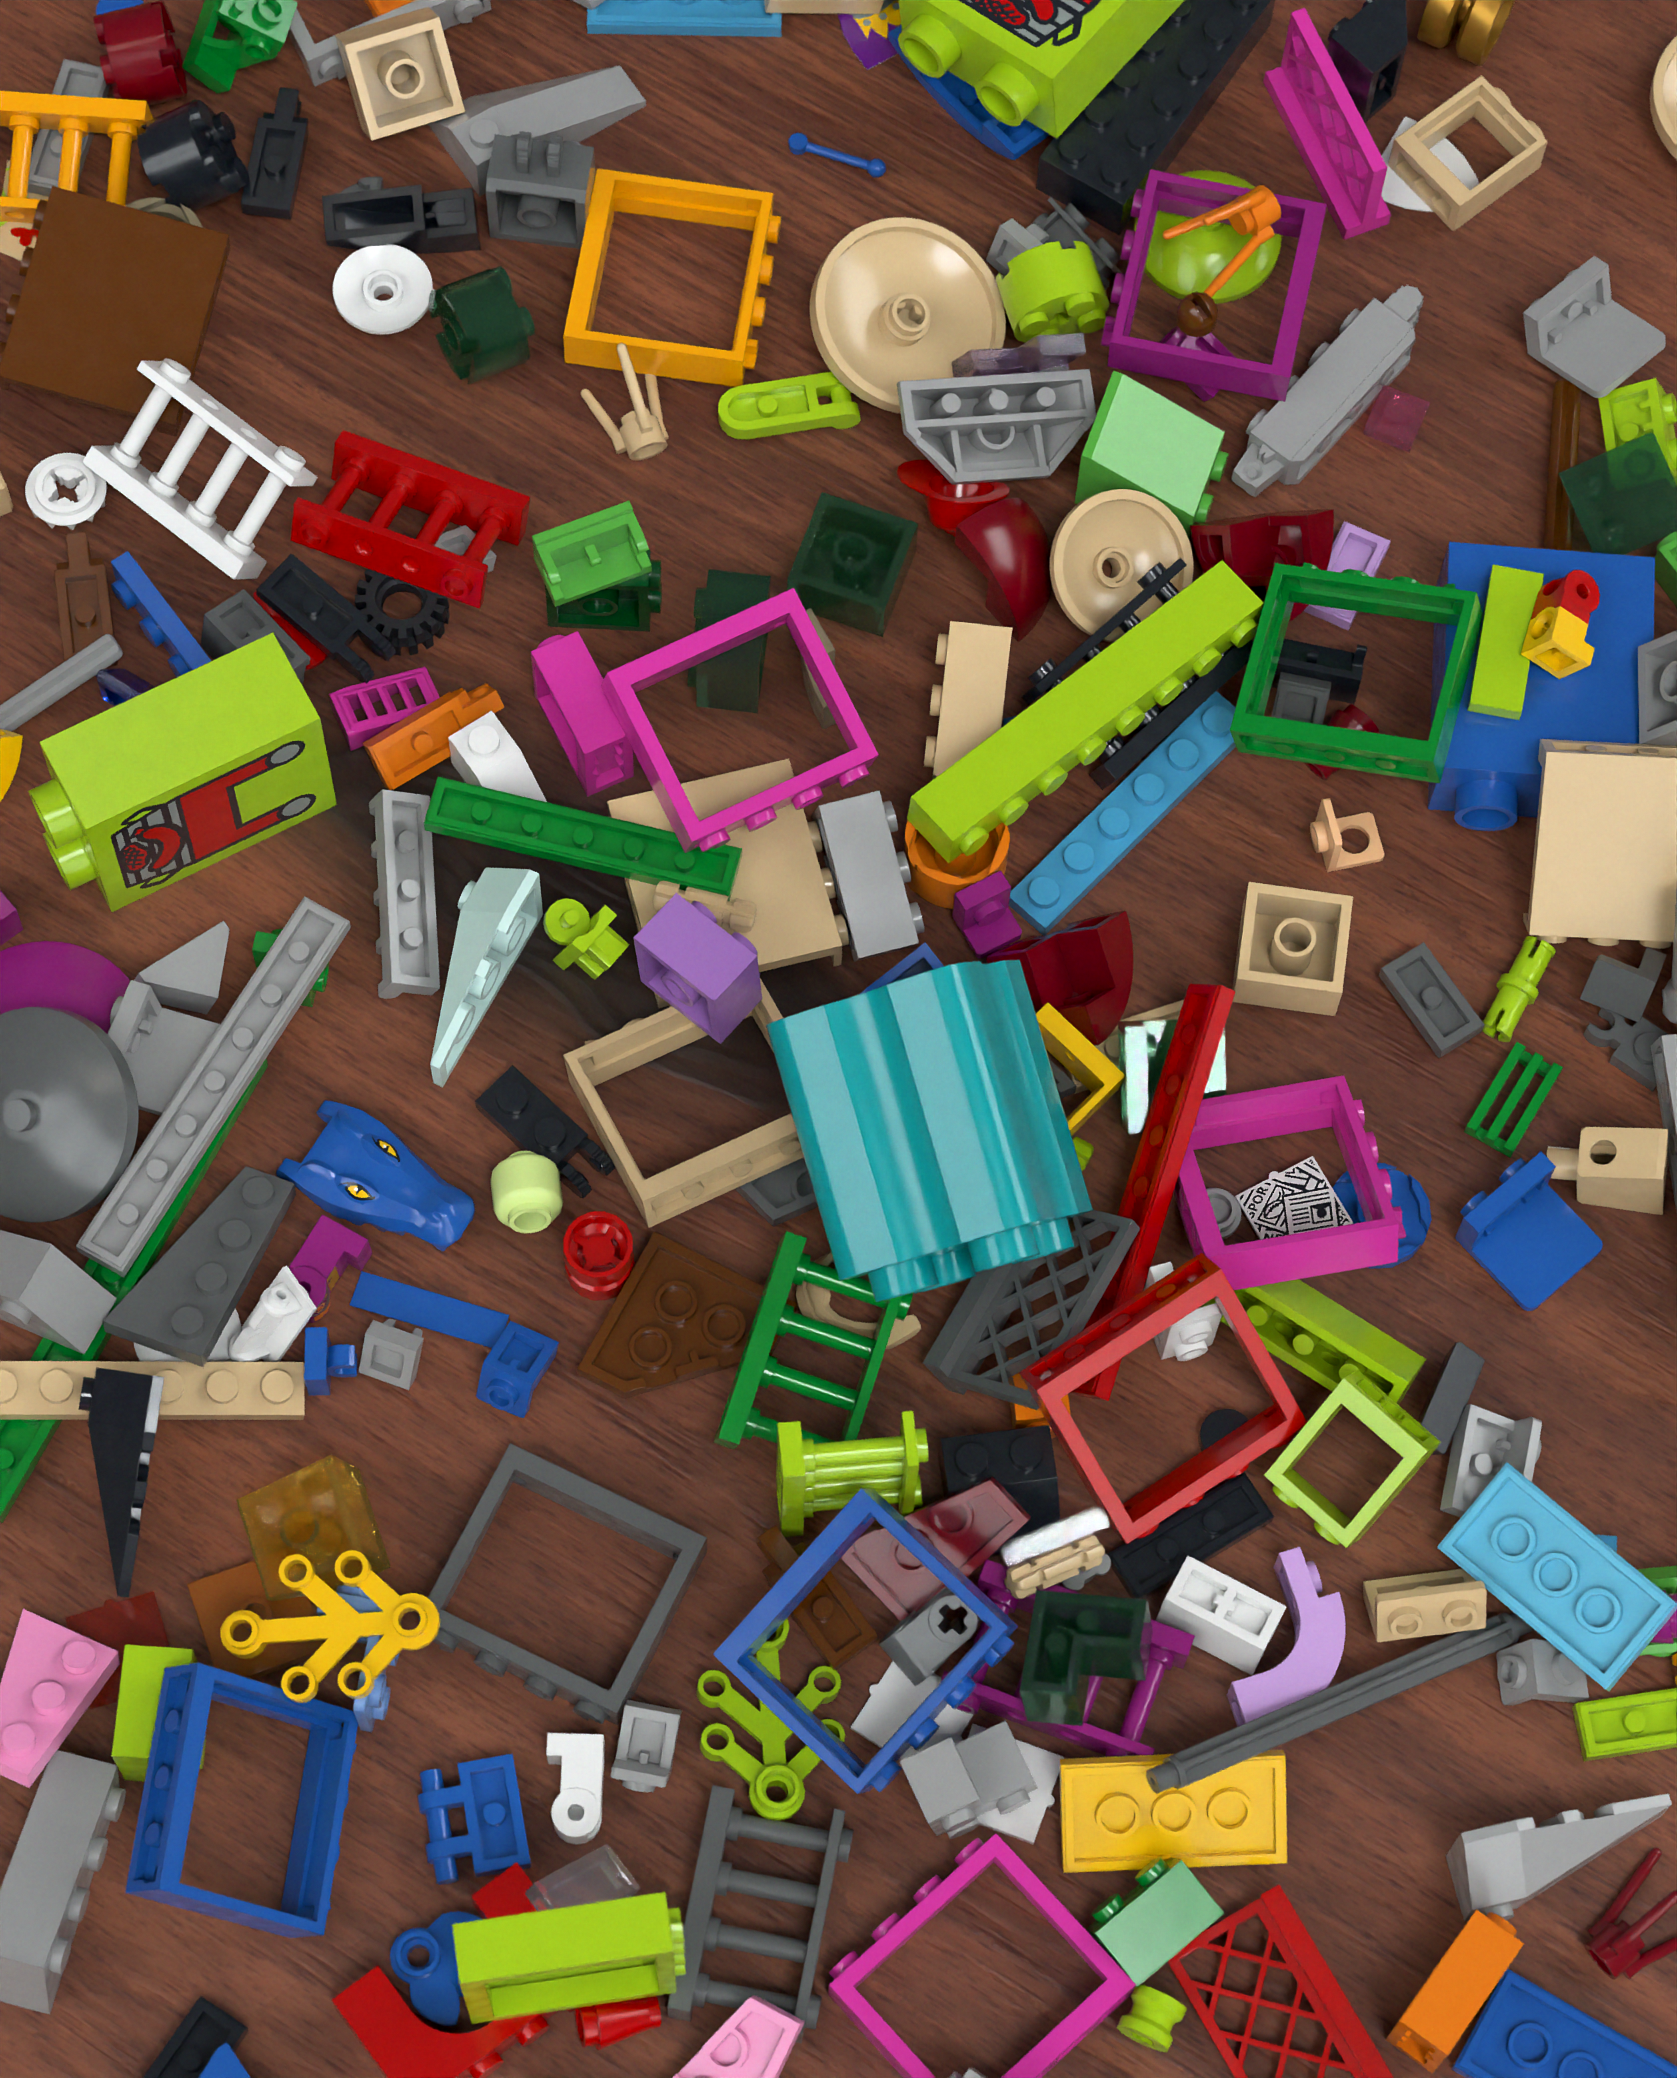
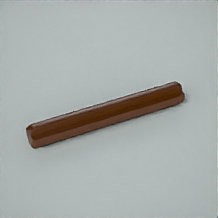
M1567 379L1558 380L1553 389L1543 549L1572 551L1582 389Z

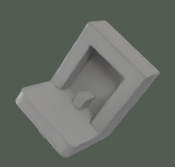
M1530 1639L1498 1651L1496 1656L1497 1676L1500 1683L1503 1705L1514 1706L1531 1699L1576 1703L1589 1698L1586 1673L1549 1641Z
M627 1700L624 1707L616 1759L612 1765L610 1777L623 1780L622 1786L639 1792H653L655 1787H666L671 1775L682 1710Z

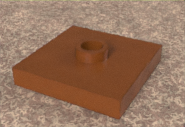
M292 1548L187 1584L214 1668L253 1680L309 1660L324 1643L323 1640L269 1643L262 1653L249 1659L236 1657L222 1643L220 1635L222 1624L229 1615L236 1611L248 1610L254 1612L262 1620L315 1616L310 1599L301 1591L289 1589L279 1577L280 1564L286 1557L294 1554ZM294 1564L289 1569V1581L298 1582L303 1579L298 1564ZM241 1623L236 1626L233 1632L234 1640L237 1642L246 1641L252 1633L251 1625L249 1623Z

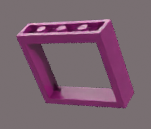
M1150 169L1145 190L1136 189L1134 194L1131 217L1139 218L1136 231L1126 230L1121 259L1129 261L1126 274L1117 272L1114 281L1111 302L1119 304L1116 317L1107 316L1105 320L1101 346L1110 347L1107 367L1285 402L1327 204L1274 194L1281 208V218L1271 225L1274 233L1299 238L1272 365L1130 337L1158 211L1194 218L1228 204L1237 197L1252 190ZM1229 218L1219 221V223L1231 225Z

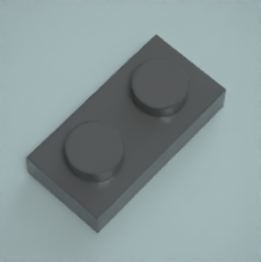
M1424 942L1381 968L1379 973L1380 979L1438 1058H1441L1482 1032L1484 1023Z

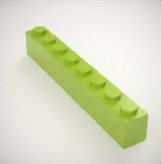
M1221 560L912 795L907 820L948 864L962 853L966 856L975 853L987 841L989 832L1003 822L1008 826L1014 823L1027 810L1029 801L1041 792L1047 796L1057 790L1066 780L1067 772L1080 762L1086 766L1096 760L1105 750L1106 742L1118 733L1126 736L1135 730L1144 720L1145 712L1157 703L1160 706H1165L1174 700L1182 691L1183 683L1195 674L1199 677L1208 674L1220 662L1221 654L1231 646L1235 645L1237 648H1240L1247 644L1256 635L1264 602Z

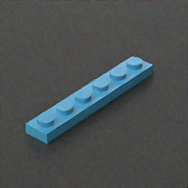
M1217 691L1212 694L1010 892L1009 906L1045 936L1236 747L1230 732L1236 707Z

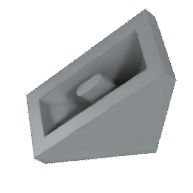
M224 921L220 922L139 972L134 981L150 985L159 1003L162 1005L207 1014L218 999L230 931L229 927Z

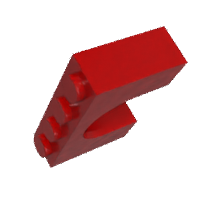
M517 1862L471 1895L473 1906L483 1920L552 1909ZM378 1965L332 1999L338 2014L385 2078H486L503 2064L504 2060L500 2056L517 2042L522 2047L533 2043L550 2028L546 2020L558 2012L495 2020L478 2030L467 2033L441 2032L427 2026L414 2015ZM575 2008L567 2009L569 2013L575 2010Z

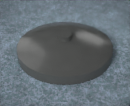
M25 1007L0 1014V1215L23 1222H54L78 1216L100 1203L113 1190L130 1162L136 1143L139 1123V1106L134 1079L123 1054L114 1041L100 1027L87 1018L68 1010L52 1007Z

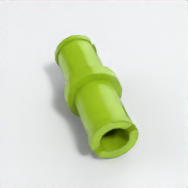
M1525 937L1523 946L1509 973L1501 975L1496 985L1499 992L1485 1019L1482 1020L1484 1023L1482 1031L1486 1035L1494 1038L1496 1032H1500L1498 1041L1510 1042L1512 1033L1527 1004H1534L1539 994L1536 987L1549 961L1555 955L1554 947L1544 940H1541L1537 948L1535 946L1537 937Z

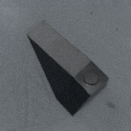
M96 1367L94 1378L83 1377L78 1410L89 1411L87 1422L117 1596L129 1598L140 1532V1515L148 1483L149 1457L154 1447L164 1377Z

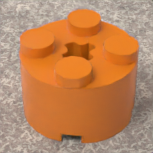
M907 821L903 851L906 855L911 874V882H907L909 888L934 905L953 909L955 893L1000 870L1005 875L1010 842L1008 826L1002 822L989 832V838L975 853L969 856L962 853L948 864L920 832Z

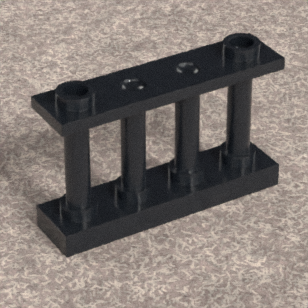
M1181 558L1167 569L1161 562L1157 563L1137 581L1143 590L1057 665L1050 658L1031 674L1028 679L1034 686L1021 698L1029 705L1044 691L1048 693L1064 681L1061 676L1079 660L1083 659L1087 663L1103 650L1098 644L1114 629L1119 627L1124 633H1127L1139 624L1141 620L1134 612L1153 595L1163 605L1177 595L1179 591L1170 580L1185 568L1187 564ZM1251 639L1240 648H1237L1235 645L1231 646L1221 654L1220 662L1208 674L1198 678L1194 675L1184 682L1182 691L1162 710L1157 705H1154L1145 712L1144 720L1136 728L1138 731L1126 742L1120 736L1113 737L1106 742L1105 750L1098 757L1101 764L1089 776L1102 790L1118 780L1248 663L1253 640Z

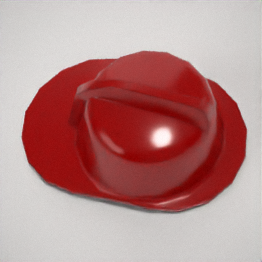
M916 459L907 461L898 466L897 477L903 484L924 494L931 524L955 537L956 527L959 523L998 500L1004 499L1010 493V488L1001 482L952 485L929 460Z

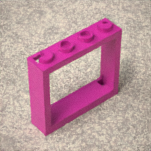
M794 588L609 671L601 684L685 853L697 847H700L702 852L712 848L717 849L731 840L728 833L745 825L749 832L762 828L778 818L775 811L792 803L796 810L807 807L824 796L821 791L822 789L837 782L840 783L842 788L852 786L857 780L870 775L867 768L879 756ZM786 624L850 751L699 821L635 693Z
M1344 1075L1202 1099L1173 1193L1194 1257L1202 1252L1219 1266L1233 1290L1398 1262V1239L1406 1237L1402 1224V1209L1400 1206L1392 1207L1390 1202L1392 1200V1187L1386 1168L1378 1169V1148L1374 1133L1372 1131H1364L1365 1115L1361 1099L1353 1100ZM1332 1127L1366 1222L1225 1246L1193 1150Z
M995 1833L986 1843H983L980 1838H976L967 1845L955 1858L954 1861L959 1867L944 1881L938 1875L931 1878L913 1896V1899L918 1904L902 1919L897 1913L892 1914L872 1933L871 1936L876 1943L860 1957L855 1951L850 1952L829 1973L834 1978V1981L829 1984L828 1995L903 2078L936 2077L855 1988L993 1863L1001 1869L1104 1981L1098 1989L1001 2078H1042L1132 1994L1136 1986L1133 1980L999 1835Z

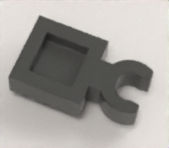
M1601 1008L1598 1015L1610 1023L1611 1029L1606 1031L1600 1030L1595 1025L1589 1023L1583 1034L1585 1039L1594 1046H1610L1616 1051L1613 1053L1609 1063L1653 1092L1657 1085L1650 1046L1660 1036L1669 1034L1643 1017L1632 1027L1625 1022L1624 1016Z

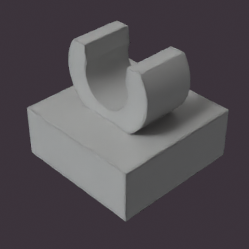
M1011 218L999 226L986 261L1003 276H1006L1010 272L1007 265L1010 260L1031 248L1042 245V243L1049 239L1050 235L1036 223L1031 224L1025 229Z
M388 1319L384 1323L373 1320L365 1333L358 1372L409 1390L417 1376L424 1340L422 1338V1330L415 1328L411 1334L394 1328L396 1320Z

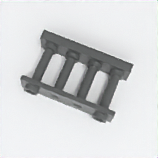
M713 1785L683 1929L686 1974L676 1976L677 1993H670L668 2017L691 2022L694 2006L704 2008L706 2002L739 2009L749 1997L756 1995L805 2021L796 2040L797 2043H802L805 2028L816 2030L822 1996L811 1993L837 1861L848 1863L854 1829L843 1827L845 1811L834 1809L830 1830L743 1814L744 1808L734 1806L735 1789ZM741 1836L824 1852L826 1854L820 1886L732 1869L733 1863L723 1861L727 1840L738 1841V1837ZM730 1891L815 1908L809 1941L721 1924L722 1918L712 1916L716 1895L727 1896V1892ZM716 1947H722L804 1963L799 1995L796 1997L710 1980V1974L701 1972L705 1950L715 1952Z

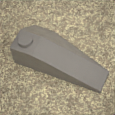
M618 65L472 96L462 101L465 109L464 113L431 122L428 125L480 197L486 193L487 174L495 134L511 136L523 131L531 132L532 138L535 140L550 141L551 135L563 137V141L570 140L579 143L645 107L646 100L622 67Z
M1669 1794L1611 1803L1594 1811L1595 1818L1585 1819L1583 1812H1579L1576 1809L1561 1812L1556 1817L1541 1822L1539 1828L1535 1827L1533 1817L1461 1833L1446 1854V1859L1464 1921L1469 1920L1476 1909L1485 1916L1488 1912H1493L1505 1920L1513 1918V1909L1519 1908L1660 1818L1672 1805Z

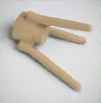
M619 343L617 345V352L634 407V411L627 413L621 418L623 426L620 428V431L588 389L581 391V397L611 437L616 453L620 454L627 451L631 460L639 461L651 458L664 451L667 447L666 440L669 437L663 423L656 376L645 374L649 411V409L645 408L627 347L624 343Z

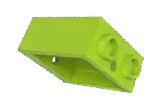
M1357 1370L1343 1378L1264 1476L1274 1484L1272 1489L1280 1500L1290 1507H1300L1315 1520L1313 1523L1314 1528L1322 1537L1333 1544L1339 1545L1341 1543L1345 1548H1348L1365 1535L1441 1442L1364 1374ZM1343 1406L1403 1457L1402 1461L1353 1520L1348 1518L1293 1469L1295 1464Z

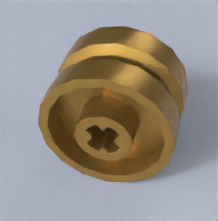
M1428 0L1417 37L1427 44L1442 49L1453 40L1461 26L1456 43L1457 55L1481 67L1492 52L1515 0Z

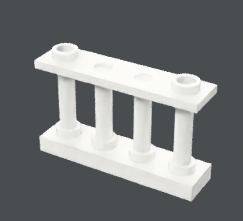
M165 358L163 361H141L137 370L155 383L154 388L121 444L115 443L114 446H91L82 463L233 580L258 578L267 561L253 551L255 548L252 542L286 484L289 486H313L318 477L304 467L306 461L300 454L285 446L277 447L189 379L191 376L190 371L183 365L168 358ZM173 397L192 411L193 415L160 471L152 473L139 463L141 461L139 452ZM211 426L232 443L196 502H189L177 492L179 486L176 483ZM249 455L270 472L235 531H227L215 522L217 516L214 512Z

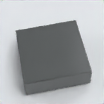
M1281 672L1271 717L1322 725L1331 682Z

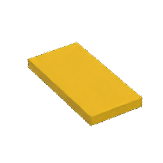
M1283 1749L1268 1750L1183 1788L1176 1789L1172 1787L1158 1794L1154 1793L1149 1786L1146 1772L1163 1764L1164 1758L1173 1754L1059 1759L1063 1873L1142 1870L1158 1857H1162L1165 1862L1171 1857L1181 1859L1188 1868L1287 1863L1286 1758Z

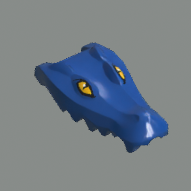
M324 1100L316 1112L318 1117L327 1123V1126L303 1161L299 1163L285 1158L276 1170L277 1177L295 1183V1187L310 1200L338 1219L348 1220L358 1226L368 1223L382 1232L390 1231L401 1236L407 1232L429 1242L440 1251H445L447 1247L462 1237L468 1224L473 1221L475 1213L473 1199L461 1189L444 1181L427 1163L408 1148L403 1140L390 1128L362 1110L334 1101Z

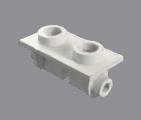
M287 1266L282 1267L269 1288L264 1290L260 1296V1301L241 1327L242 1332L235 1334L229 1341V1355L234 1362H254L259 1359H263L264 1362H280L317 1309L305 1288L299 1284Z

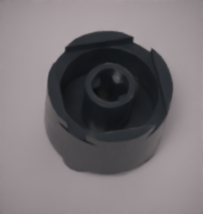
M193 100L141 125V128L146 131L139 134L137 138L140 158L153 187L162 183L170 195L165 198L166 203L180 208V204H182L192 212H195L237 193L241 187L249 184L250 178L247 168L242 160L238 158L232 140L236 139V131L226 113L220 112L215 114L203 101Z

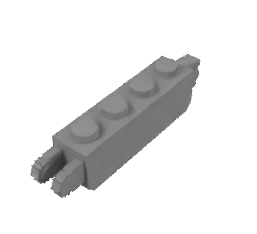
M1408 284L1406 286L1401 285V288H1397L1396 293L1394 292L1384 303L1374 298L1362 312L1357 308L1354 309L1342 323L1339 329L1340 335L1331 345L1324 342L1314 352L1308 363L1310 368L1301 378L1296 375L1290 378L1286 401H1278L1269 412L1262 409L1256 414L1246 430V433L1249 435L1247 450L1233 470L1231 480L1237 486L1242 487L1248 494L1256 497L1276 480H1279L1284 485L1299 484L1410 362L1411 349L1416 339L1414 327L1418 323L1420 307L1423 304L1424 296L1421 295L1418 287L1408 286Z

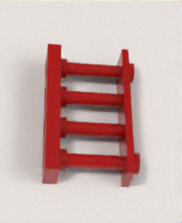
M342 430L334 446L331 479L336 482L321 505L299 497L296 499L293 508L291 541L480 609L484 602L488 565L482 562L496 539L516 546L519 545L526 533L530 496ZM356 488L383 498L368 522L341 513V510ZM403 505L430 514L415 539L388 530V527ZM449 522L460 526L466 525L469 529L477 531L462 556L435 546Z

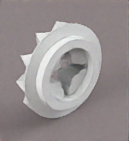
M60 453L42 460L31 471L25 486L26 500L35 518L39 517L51 528L59 525L67 526L73 530L78 523L86 520L93 522L95 513L100 507H105V497L108 489L106 481L82 463L85 456L75 453ZM56 480L61 486L64 485L68 489L77 486L75 489L77 503L74 501L70 502L66 497L57 500L59 494Z

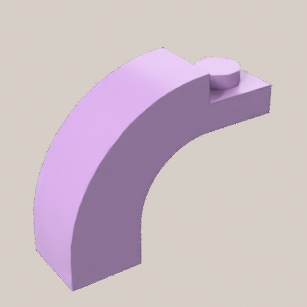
M1300 1547L1279 1553L1274 1565V1570L1294 1625L1295 1640L1293 1650L1282 1663L1273 1669L1231 1683L1227 1698L1237 1726H1241L1327 1689L1339 1666L1345 1642V1614L1341 1596L1337 1592L1318 1598L1317 1593L1322 1592L1319 1572L1312 1560L1305 1562Z

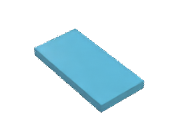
M1507 1462L1437 1546L1476 1581H1483L1485 1588L1608 1691L1612 1689L1677 1610V1602Z

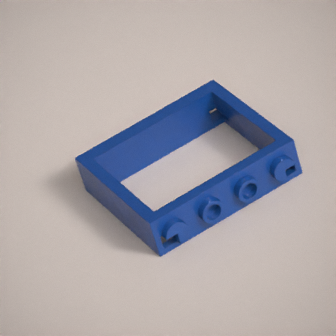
M861 1488L713 1655L857 1794L871 1791L873 1787L878 1792H881L895 1779L902 1769L897 1763L899 1758L910 1746L916 1751L922 1748L939 1729L940 1726L934 1720L949 1704L953 1709H956L974 1691L977 1684L971 1678L985 1663L991 1668L994 1667L1011 1650L1014 1642L1008 1637L1017 1629L1018 1625L874 1489ZM876 1519L990 1628L866 1765L753 1655Z
M201 1663L165 1668L125 1893L287 1938L324 1935L328 1910H331L330 1895L334 1870L340 1855L339 1839L343 1814L349 1799L348 1783L352 1759L357 1747L355 1740L358 1722L354 1711L316 1699H311L305 1703H296L288 1698L281 1688ZM211 1700L310 1730L280 1911L180 1883Z

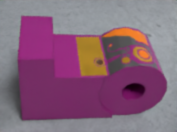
M323 1214L289 1266L292 1274L299 1284L305 1288L309 1298L317 1307L307 1323H314L322 1319L328 1312L330 1293L347 1266L351 1265L362 1271L372 1255L368 1239Z

